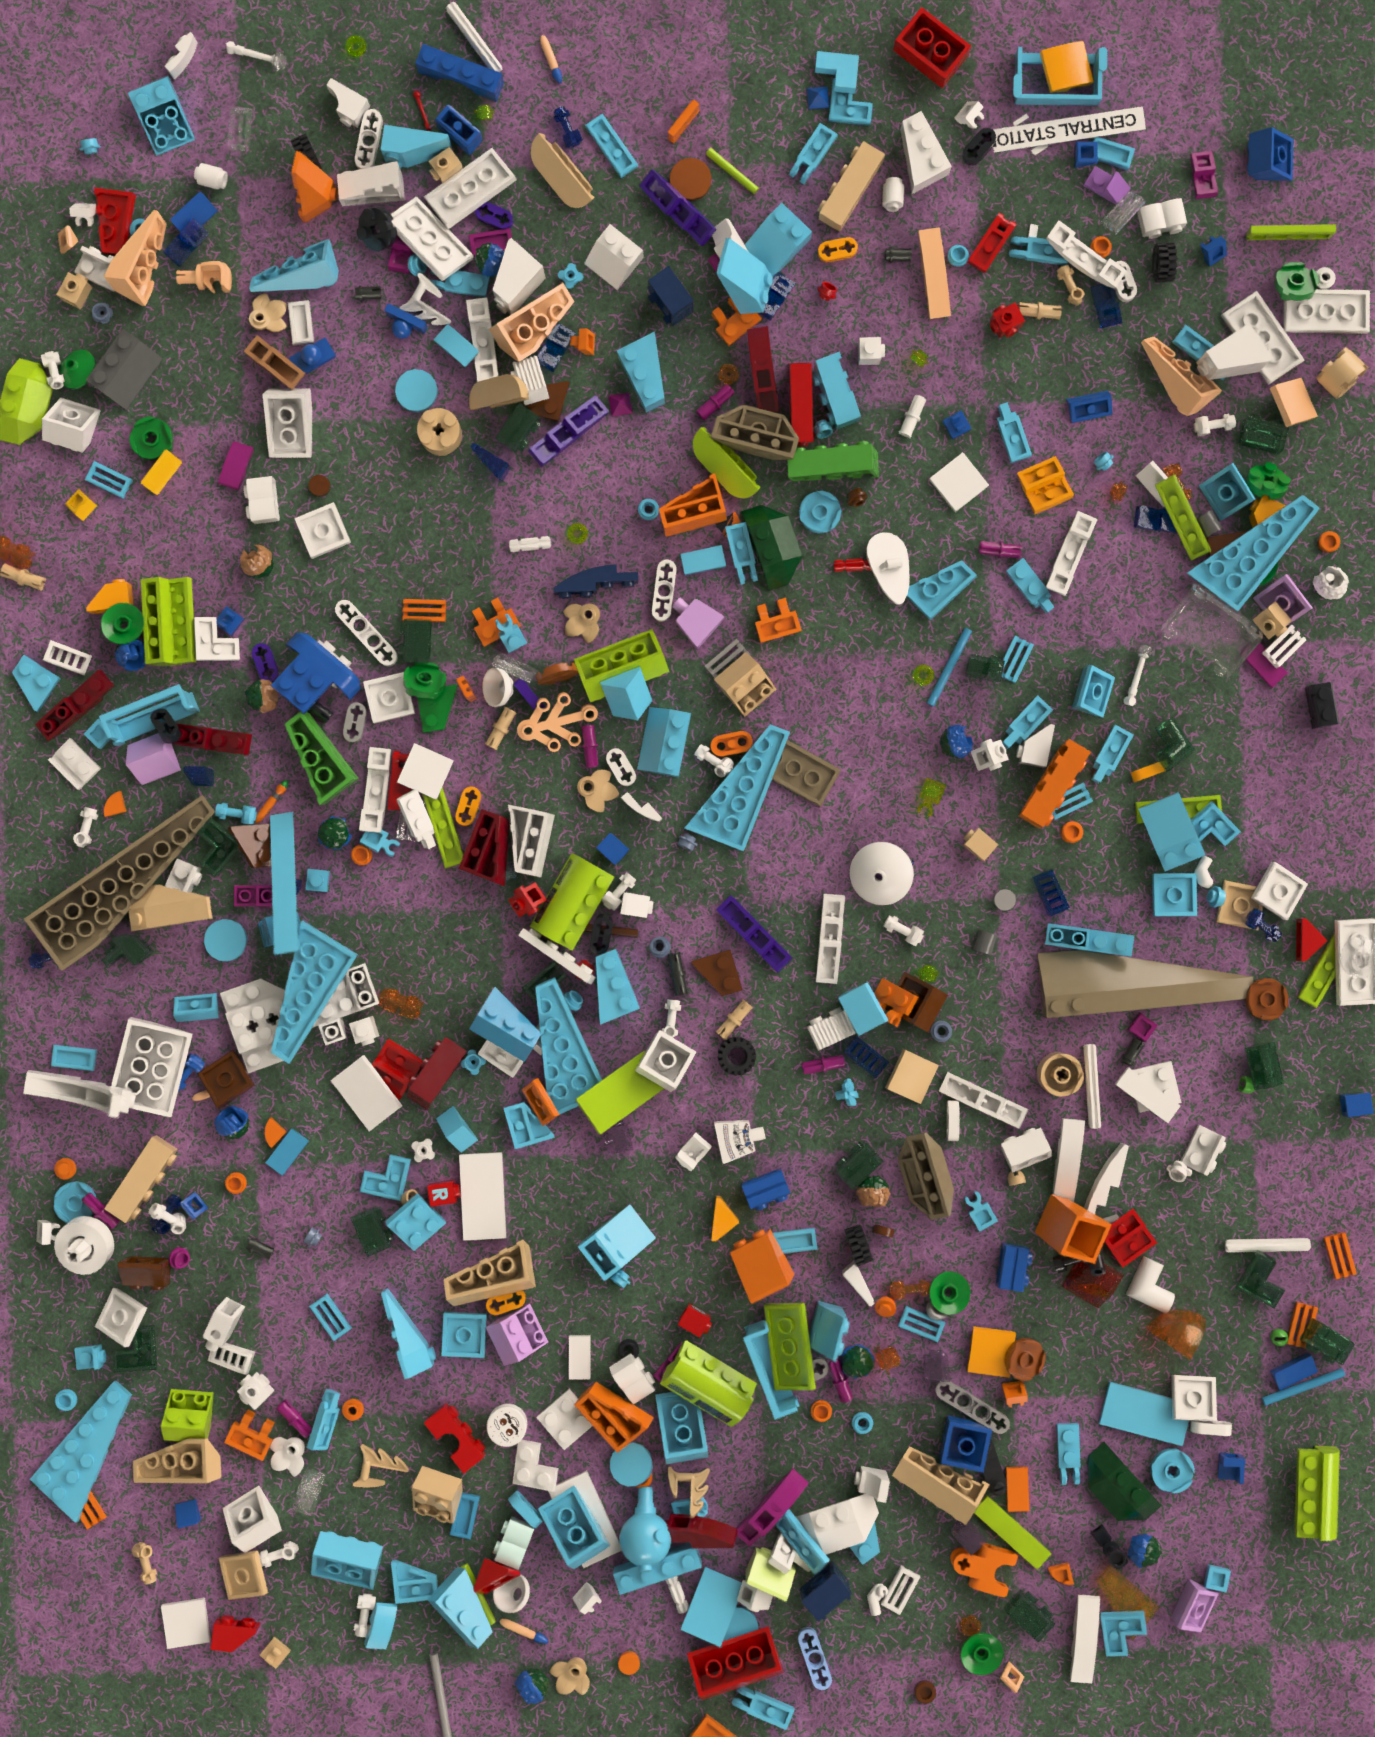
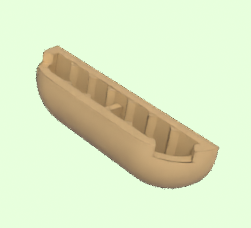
M539 133L531 145V158L535 167L566 205L580 208L589 204L594 199V196L590 193L593 189L589 182L556 142L551 144L545 139L544 134Z
M511 374L478 381L471 389L469 408L470 410H477L487 406L496 408L529 399V391L526 384L519 377Z

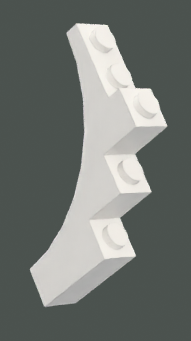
M32 1070L27 1071L23 1094L49 1097L90 1106L104 1111L110 1117L117 1118L119 1112L128 1113L129 1108L134 1107L135 1095H131L132 1089L106 1086V1083L80 1080L81 1077Z

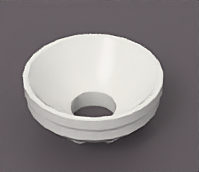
M491 668L486 672L482 684L484 698L492 707L503 706L513 694V681L503 669Z
M520 1574L515 1579L493 1590L494 1603L499 1610L506 1613H515L525 1606L530 1593L527 1579ZM520 1588L522 1592L521 1597L515 1601L513 1597L514 1591Z

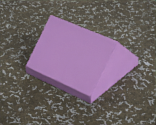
M1287 574L1253 597L1262 610H1265L1276 601L1292 620L1290 623L1313 608Z
M158 733L127 746L126 766L141 785L181 771L172 744L165 743Z
M1188 1579L1171 1619L1181 1630L1201 1632L1219 1593Z

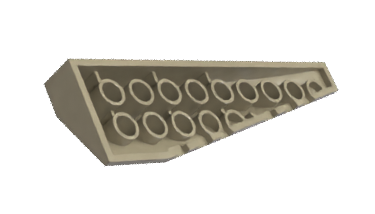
M203 795L24 918L61 971L71 966L102 943L129 912L130 906L144 895L215 814V811Z
M1085 950L1037 953L1042 1011L1045 1018L1246 999L1247 991L1253 983L1252 976Z

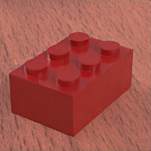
M921 7L896 38L893 51L943 89L967 59L972 46Z

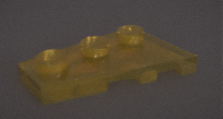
M1110 1564L1096 1579L1115 1612L1144 1611L1147 1624L1160 1608L1158 1604ZM1130 1635V1637H1131L1132 1640H1134V1638L1137 1636V1635Z

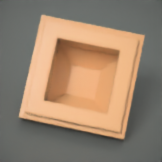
M66 226L58 233L61 254L66 253L78 242L70 226Z
M1009 1661L1000 1679L1014 1693H1017L1024 1676ZM1009 1671L1016 1677V1679H1010L1008 1677Z

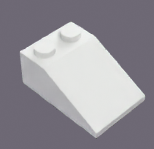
M310 388L293 390L268 389L263 393L269 458H311L312 401Z

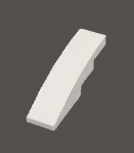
M823 894L816 982L837 984L845 895Z
M947 1072L939 1090L943 1094L1019 1129L1029 1110Z
M1062 1118L1052 1194L1074 1202L1085 1121Z
M1119 1144L1095 1179L1084 1206L1085 1209L1095 1214L1097 1205L1106 1206L1110 1186L1119 1188L1129 1147L1126 1144Z
M1078 1595L1071 1650V1682L1092 1683L1099 1626V1596Z

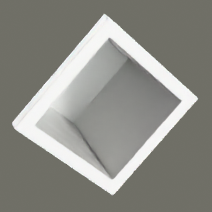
M512 238L508 240L493 287L497 308L502 313L506 314L508 312L510 315L515 313L546 279L543 266Z
M1248 323L1206 351L1196 363L1199 373L1203 377L1205 376L1207 380L1259 372L1273 357L1250 323Z

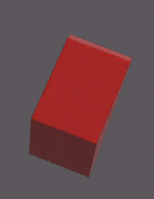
M1297 919L1296 961H1307L1328 940L1307 919Z
M484 1558L473 1588L474 1592L488 1594L520 1576V1572L497 1561Z

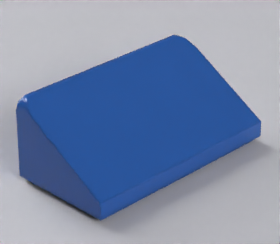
M199 192L170 221L188 240L218 210L202 192Z
M1108 391L1066 399L1071 423L1113 415L1111 394Z
M1308 1352L1270 1371L1279 1391L1318 1372L1314 1359Z

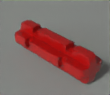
M868 559L835 560L833 563L835 572H843V570H846V572L863 571V569L872 571Z

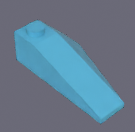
M327 239L305 248L306 254L298 259H295L293 256L288 257L281 268L272 266L251 278L250 291L318 289L323 286H332L337 282L339 270L330 240Z
M388 1288L384 1289L381 1295L389 1321H393L394 1324L391 1326L392 1338L399 1343L398 1351H396L404 1379H408L431 1368L436 1359V1353L433 1347H429L427 1340Z

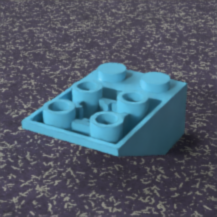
M169 76L128 92L156 156L195 140Z
M629 1204L581 1241L578 1248L605 1281L626 1265L656 1237Z
M817 1301L809 1332L810 1347L833 1361H836L837 1355L841 1356L844 1347L842 1336L847 1334L849 1328L848 1318L842 1307Z

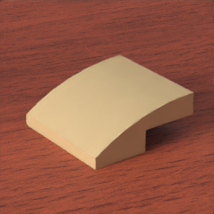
M903 1049L885 1088L921 1104L939 1065Z

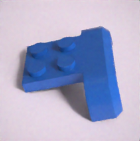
M295 633L285 644L290 651H295L299 655L271 684L273 689L303 714L314 705L332 684L337 686L348 700H351L361 689L359 678L306 633Z

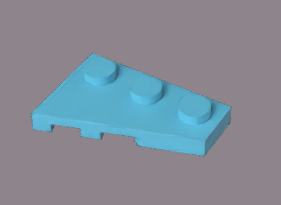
M961 560L909 586L906 597L929 620H932L977 575Z

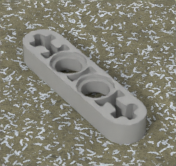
M941 1379L936 1383L935 1392L943 1401L992 1429L995 1433L1003 1434L1009 1429L1010 1422L1002 1412L950 1380ZM946 1384L949 1385V1390L955 1393L953 1401L949 1400L952 1396L947 1392L941 1394V1385L944 1387ZM961 1395H966L969 1398V1402L965 1406H960L957 1403V1399ZM979 1406L987 1408V1414L984 1417H978L975 1414ZM992 1412H994L993 1418L997 1420L1003 1418L1004 1427L999 1426L996 1428V1423L990 1419Z

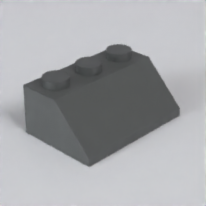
M122 329L86 381L127 410L163 358L136 337Z

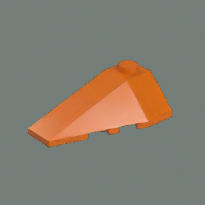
M296 151L291 173L294 189H297L296 203L301 204L298 214L302 222L307 223L332 207V202L336 201L338 197V188H336L334 181L301 152Z

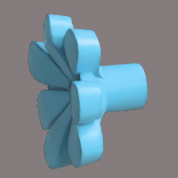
M850 1078L844 1080L841 1091L835 1092L837 1100L845 1099L848 1106H856L855 1098H859L857 1091H854V1085Z

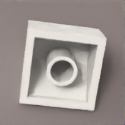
M609 224L595 242L584 264L618 290L644 258L643 250Z
M60 398L42 418V440L83 453L91 442L100 410Z
M260 1486L255 1487L222 1508L231 1542L244 1553L282 1530L278 1516Z

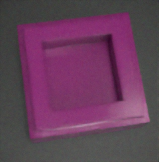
M1139 1013L1127 1030L1143 1042H1146L1158 1025L1142 1013Z

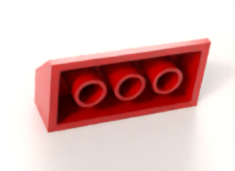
M769 1626L723 1641L721 1647L711 1645L687 1653L697 1692L702 1700L784 1673Z

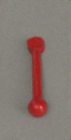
M414 91L413 98L417 101L426 130L432 132L420 100L421 93Z

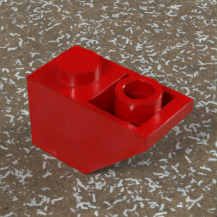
M223 1615L221 1618H217L213 1625L210 1650L233 1652L257 1633L260 1623L255 1622L253 1618L234 1620V1617L230 1615Z

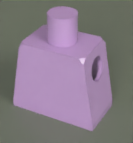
M680 597L672 606L680 614L676 619V624L696 649L704 643L724 620L722 614L698 599H694L688 605Z

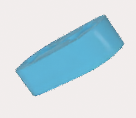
M516 1491L508 1498L510 1504L533 1528L536 1529L544 1521L541 1514L519 1491Z

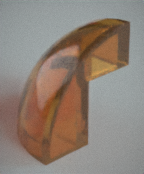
M1175 1309L1156 1316L1145 1328L1190 1360L1203 1337L1206 1319L1201 1314L1191 1310Z

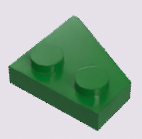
M457 684L445 686L439 698L434 700L417 697L423 733L445 730L455 693L457 692Z

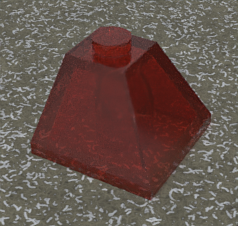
M1083 1261L1073 1265L1061 1287L1099 1308L1114 1294L1124 1275L1104 1263L1106 1273L1100 1276H1093L1090 1272L1089 1264L1086 1265Z

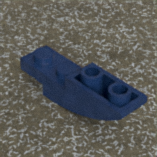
M616 564L604 565L570 576L555 586L553 592L554 595H559L560 599L571 598L573 594H580L581 598H590L592 594H597V585H601L603 589L613 588V584H622L623 588L635 587L634 584L639 583L638 572L617 573Z

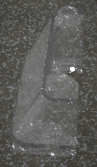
M1195 581L1160 628L1162 634L1167 639L1180 638L1213 662L1215 667L1213 671L1220 677L1226 676L1228 679L1232 677L1260 643L1263 632L1253 621L1239 611L1236 612Z

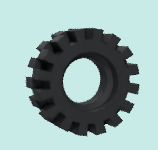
M306 133L290 140L295 152H301L318 168L323 170Z
M1174 242L1156 243L1153 248L1154 254H1152L1154 281L1156 283L1173 282L1176 278L1175 274H1177L1176 268L1178 265L1176 245Z
M743 1037L728 1038L720 1045L718 1062L721 1068L728 1074L734 1076L744 1075L755 1064V1049L750 1041ZM733 1048H740L745 1052V1059L742 1063L733 1064L730 1062L728 1054Z
M861 1224L844 1229L856 1265L860 1266L873 1261Z

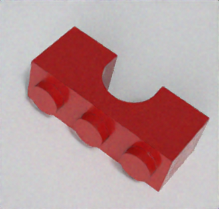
M445 1403L428 1416L424 1424L436 1439L448 1433L458 1438L459 1447L452 1452L450 1457L464 1474L484 1458V1450L486 1448L480 1439L475 1440L471 1435V1427L466 1422L462 1423L457 1417L459 1416L457 1409L453 1405L449 1406Z

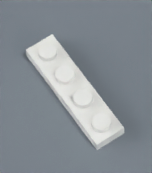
M523 928L519 936L592 985L596 977L591 974L593 970L583 963L581 966L577 965L574 962L576 958L567 952L562 954L557 951L559 947L553 942L541 940L540 937L542 935L531 928L528 931Z

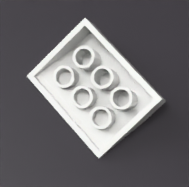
M130 1017L111 1086L132 1089L131 1095H135L134 1107L132 1109L172 1117L193 1034L151 1021Z

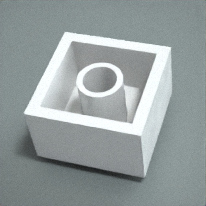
M659 1030L654 1035L634 1071L672 1092L677 1088L696 1051Z

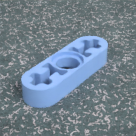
M804 1627L798 1633V1641L813 1685L819 1690H825L832 1683L831 1673L816 1631L811 1627ZM805 1633H808L809 1636H814L811 1638L813 1647L810 1649L807 1641L802 1640L805 1638ZM810 1654H820V1661L818 1663L810 1662ZM819 1668H821L822 1675L824 1677L827 1676L825 1683L816 1681L819 1679L817 1672Z

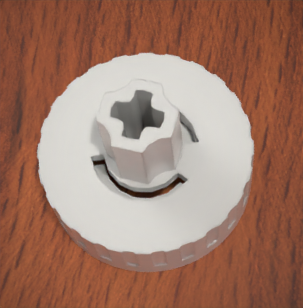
M80 1216L69 1221L57 1233L54 1242L55 1254L59 1262L69 1271L81 1275L97 1272L111 1258L114 1251V1239L109 1228L100 1220L89 1216Z

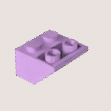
M530 1304L499 1318L486 1327L504 1366L521 1361L548 1343Z

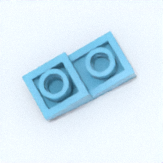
M448 324L434 339L440 347L465 368L479 353L470 342Z
M375 1604L370 1617L371 1627L364 1641L366 1648H387L395 1622L397 1604Z

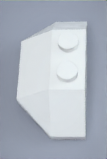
M863 1494L797 1516L796 1518L826 1555L865 1542L879 1511L874 1497Z

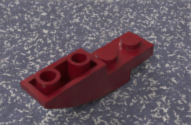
M768 326L747 329L757 407L774 413L780 412Z
M97 670L69 697H64L35 726L48 741L52 740L104 700L102 697L114 687V684L102 670Z
M177 724L181 737L177 742L172 743L173 745L249 756L252 734Z
M670 1514L669 1520H664L671 1536V1543L690 1542L693 1549L733 1548L738 1533L735 1527L700 1516L690 1518V1515Z

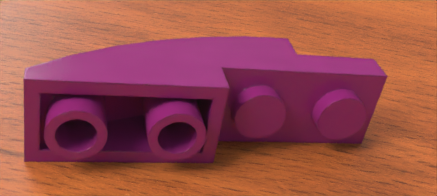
M792 1468L764 1496V1500L736 1527L738 1530L737 1536L751 1547L761 1536L764 1537L781 1519L809 1482Z

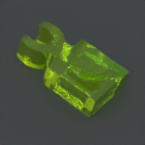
M926 777L919 798L924 799V802L917 807V813H920L923 807H927L929 809L927 817H931L933 814L932 804L939 805L946 784Z

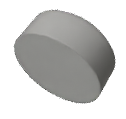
M999 890L994 896V904L999 910H1010L1015 905L1016 898L1010 890Z
M931 1301L927 1304L926 1312L932 1320L940 1321L947 1316V1314L937 1311Z

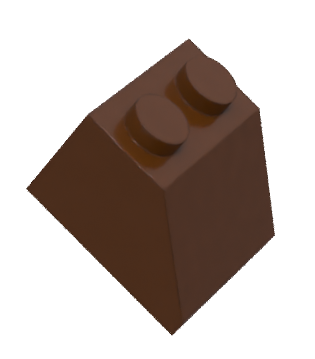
M904 972L897 986L919 998L909 1016L903 1014L901 1018L928 1032L948 995ZM887 1005L885 1009L890 1011L893 1008Z
M128 1256L118 1262L122 1285H129L130 1289H142V1286H150L151 1290H163L164 1287L170 1284L171 1266L168 1261L169 1258Z

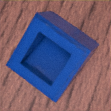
M1076 142L1074 146V168L1097 164L1098 142Z
M196 1499L175 1504L178 1529L198 1524L201 1521Z

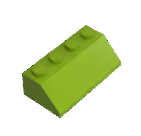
M653 629L574 659L590 702L605 697L600 684L601 681L640 666L645 681L669 672Z

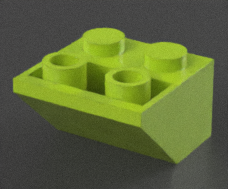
M171 1389L161 1424L163 1439L179 1442L188 1438L208 1439L211 1428L214 1392Z

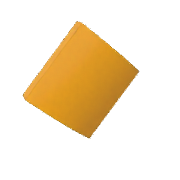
M1083 41L1063 44L1039 52L1050 93L1066 92L1074 87L1090 86L1094 82Z
M1056 456L1017 472L1018 479L1034 514H1038L1074 497L1065 479V472Z
M973 1326L967 1372L1010 1378V1374L1005 1366V1355L1008 1348L1015 1342L1016 1332Z

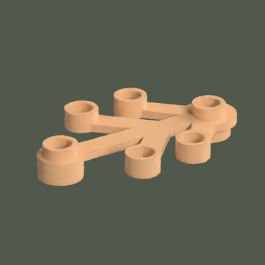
M562 692L557 696V702L547 719L542 722H538L543 712L549 710L550 703L546 698H540L531 717L518 724L517 733L523 740L530 741L536 739L547 745L550 751L556 752L561 746L559 740L549 738L540 731L548 729L568 740L571 746H578L581 742L579 734L570 732L561 726L580 720L592 722L597 718L598 711L593 704H585L579 712L558 717L564 706L569 705L571 701L570 696ZM562 696H567L566 702H560ZM541 702L547 703L545 708L539 707ZM589 710L593 711L591 717L586 716V712ZM530 727L532 729L531 733L526 734L524 732L525 728ZM577 736L578 741L576 743H572L570 741L571 737ZM552 742L558 743L555 748H551L550 744Z

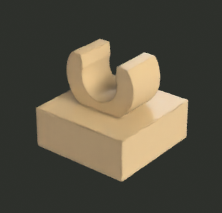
M274 1636L260 1653V1656L276 1669L291 1650Z

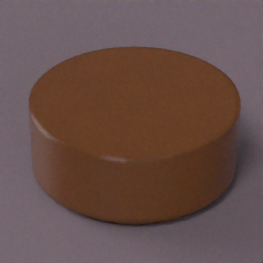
M315 475L310 479L309 490L313 495L323 497L329 493L331 484L325 476Z
M875 1224L872 1232L893 1238L895 1230Z
M922 1680L916 1684L914 1693L919 1702L927 1704L935 1699L936 1689L932 1682Z

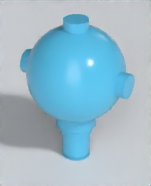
M652 1487L638 1488L637 1507H635V1515L631 1516L624 1523L619 1537L620 1548L624 1556L633 1564L638 1565L640 1572L652 1571V1565L664 1559L671 1545V1536L668 1532L667 1524L661 1517L656 1515Z

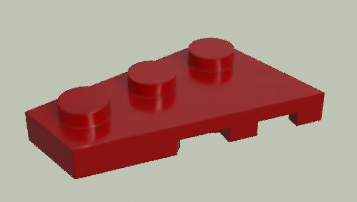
M94 187V194L97 197L96 211L100 222L98 228L101 252L105 255L115 256L128 241L136 195L133 192Z

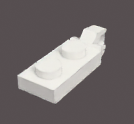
M412 790L397 798L398 805L412 837H415L418 842L421 841L424 848L430 849L436 846L432 836L435 833L433 825L418 790Z

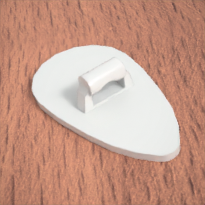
M879 533L868 542L866 547L867 559L882 591L893 603L900 605L904 602L909 588L907 549L903 541L891 533Z

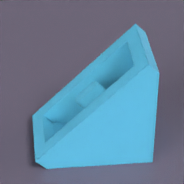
M454 1106L436 1118L445 1137L461 1153L478 1141Z

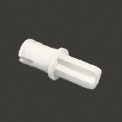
M914 396L908 412L904 414L906 417L899 430L900 435L911 438L917 421L919 422L921 419L919 416L926 402L924 397Z

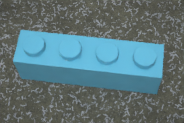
M687 1542L670 1548L664 1559L652 1565V1571L640 1572L638 1565L627 1562L615 1566L613 1576L621 1595L702 1568V1559L699 1550L693 1549L691 1543Z

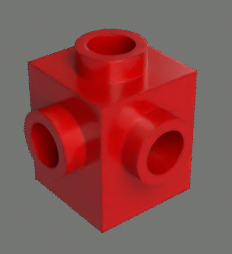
M1015 302L1007 307L1001 305L993 310L994 313L990 318L991 322L989 324L993 333H997L999 338L1005 335L1008 338L1018 332L1017 329L1023 326L1025 319Z
M536 882L526 888L522 885L513 891L515 895L508 899L519 918L525 914L528 916L533 915L539 911L538 906L547 900Z

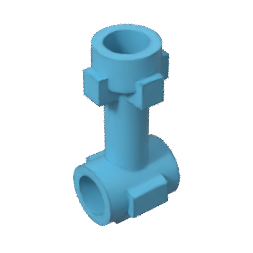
M228 803L217 804L215 816L220 817L219 819H226V816L241 818V823L253 825L254 821H256L257 812H255L256 807L243 806V810L229 808Z

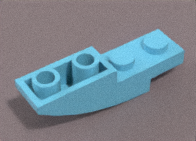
M1048 923L1045 945L1132 957L1134 935Z

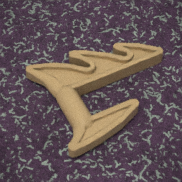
M362 1444L360 1446L363 1453L360 1478L353 1483V1486L378 1487L385 1485L384 1480L369 1478L371 1466L408 1472L409 1468L398 1456L394 1457L395 1464L390 1456L381 1448L378 1449V1453L381 1456L380 1459L371 1448Z
M668 1467V1480L674 1498H677L678 1481L691 1482L690 1518H694L704 1505V1502L700 1500L708 1491V1485L701 1489L699 1488L706 1482L710 1469L707 1468L699 1473H677L672 1467Z

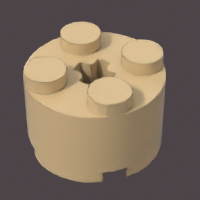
M1347 347L1337 355L1338 358L1334 362H1328L1316 378L1335 399L1345 394L1356 383V380L1359 378L1358 375L1362 377L1369 368Z
M442 408L427 410L418 422V437L424 448L430 453L444 456L453 452L460 445L462 430L457 418L450 411ZM439 429H443L444 432H440V435L437 436L436 432Z
M1062 1052L1050 1053L1040 1061L1037 1067V1080L1045 1091L1055 1096L1071 1095L1077 1092L1083 1083L1084 1074L1081 1064L1071 1055ZM1062 1070L1063 1078L1056 1075L1057 1071Z

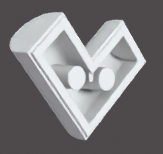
M1143 1256L1126 1295L1163 1313H1167L1171 1309L1175 1298L1172 1292L1155 1285L1164 1265Z

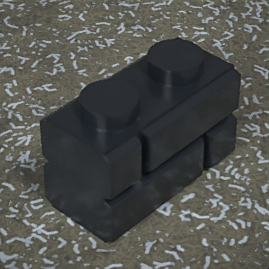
M1326 682L1305 687L1309 715L1312 718V729L1340 724L1333 683Z

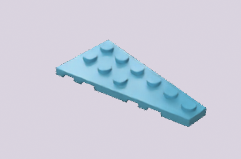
M1301 495L1188 571L1187 574L1238 612L1320 507L1304 495Z
M770 724L686 825L685 829L744 851L790 732Z
M554 977L536 985L535 988L546 1092L560 1115L578 1107L579 1105L575 1099L602 1081V1078L559 984Z
M114 1381L30 1478L75 1523L80 1520L83 1507L88 1501V1495L93 1484L96 1482L108 1453L109 1445L114 1439L117 1426L132 1396L117 1381Z

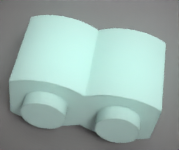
M512 1516L509 1522L505 1520L501 1533L504 1534L502 1542L497 1541L493 1554H496L494 1561L519 1570L534 1528L528 1522Z

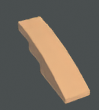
M940 227L918 230L921 268L924 276L929 319L951 316Z

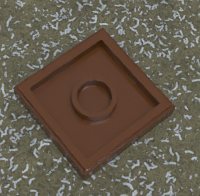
M234 1050L197 1073L218 1109L255 1086Z

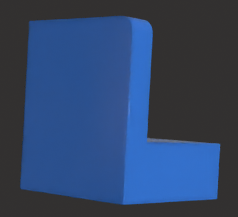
M609 833L596 847L615 866L630 850L612 833Z
M1370 1093L1339 1094L1342 1116L1354 1117L1374 1114Z
M1219 1453L1218 1478L1235 1480L1238 1484H1244L1245 1458L1241 1454Z

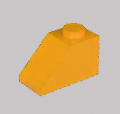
M1264 494L1258 499L1255 498L1249 507V510L1252 511L1249 516L1252 528L1286 505L1269 499Z
M125 579L112 580V583L105 584L86 607L87 612L91 614L105 613L108 608L118 603L134 605L132 585L125 582Z

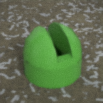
M1248 1076L1240 1078L1239 1092L1249 1094L1256 1090L1257 1083L1253 1078ZM1245 1081V1087H1242L1240 1083Z
M1274 1329L1270 1334V1340L1276 1346H1284L1288 1342V1335L1282 1329ZM1275 1337H1285V1339L1275 1340Z

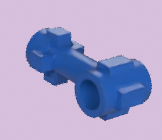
M191 1053L187 1055L186 1067L183 1070L178 1092L187 1086L185 1080L193 1071L199 1073L204 1067L205 1062L198 1055Z

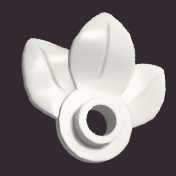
M282 1437L274 1438L270 1449L275 1452L271 1458L272 1469L282 1471L287 1468L293 1477L297 1476L304 1467V1460L302 1458L305 1449L304 1442L297 1437H292L288 1440Z

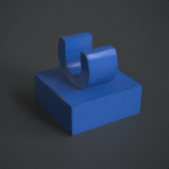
M1222 236L1217 239L1210 237V243L1207 245L1204 243L1200 244L1204 260L1208 266H1212L1227 256L1226 240Z
M962 410L942 421L952 440L972 429Z
M227 606L216 619L217 626L233 636L244 621V618Z

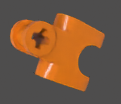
M979 1542L977 1551L963 1547L955 1548L950 1555L951 1563L957 1573L969 1577V1587L1000 1597L1007 1596L1009 1588L1005 1583L995 1580V1571L999 1566H1014L1016 1564L1018 1555L1014 1551L985 1542Z

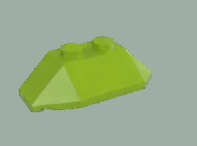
M19 358L7 373L0 399V441L21 445L24 441L42 430V418L47 414L53 388L48 384V376L40 363Z

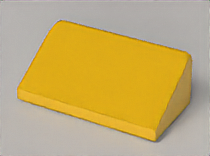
M167 449L164 450L142 479L141 484L158 495L182 464V461Z

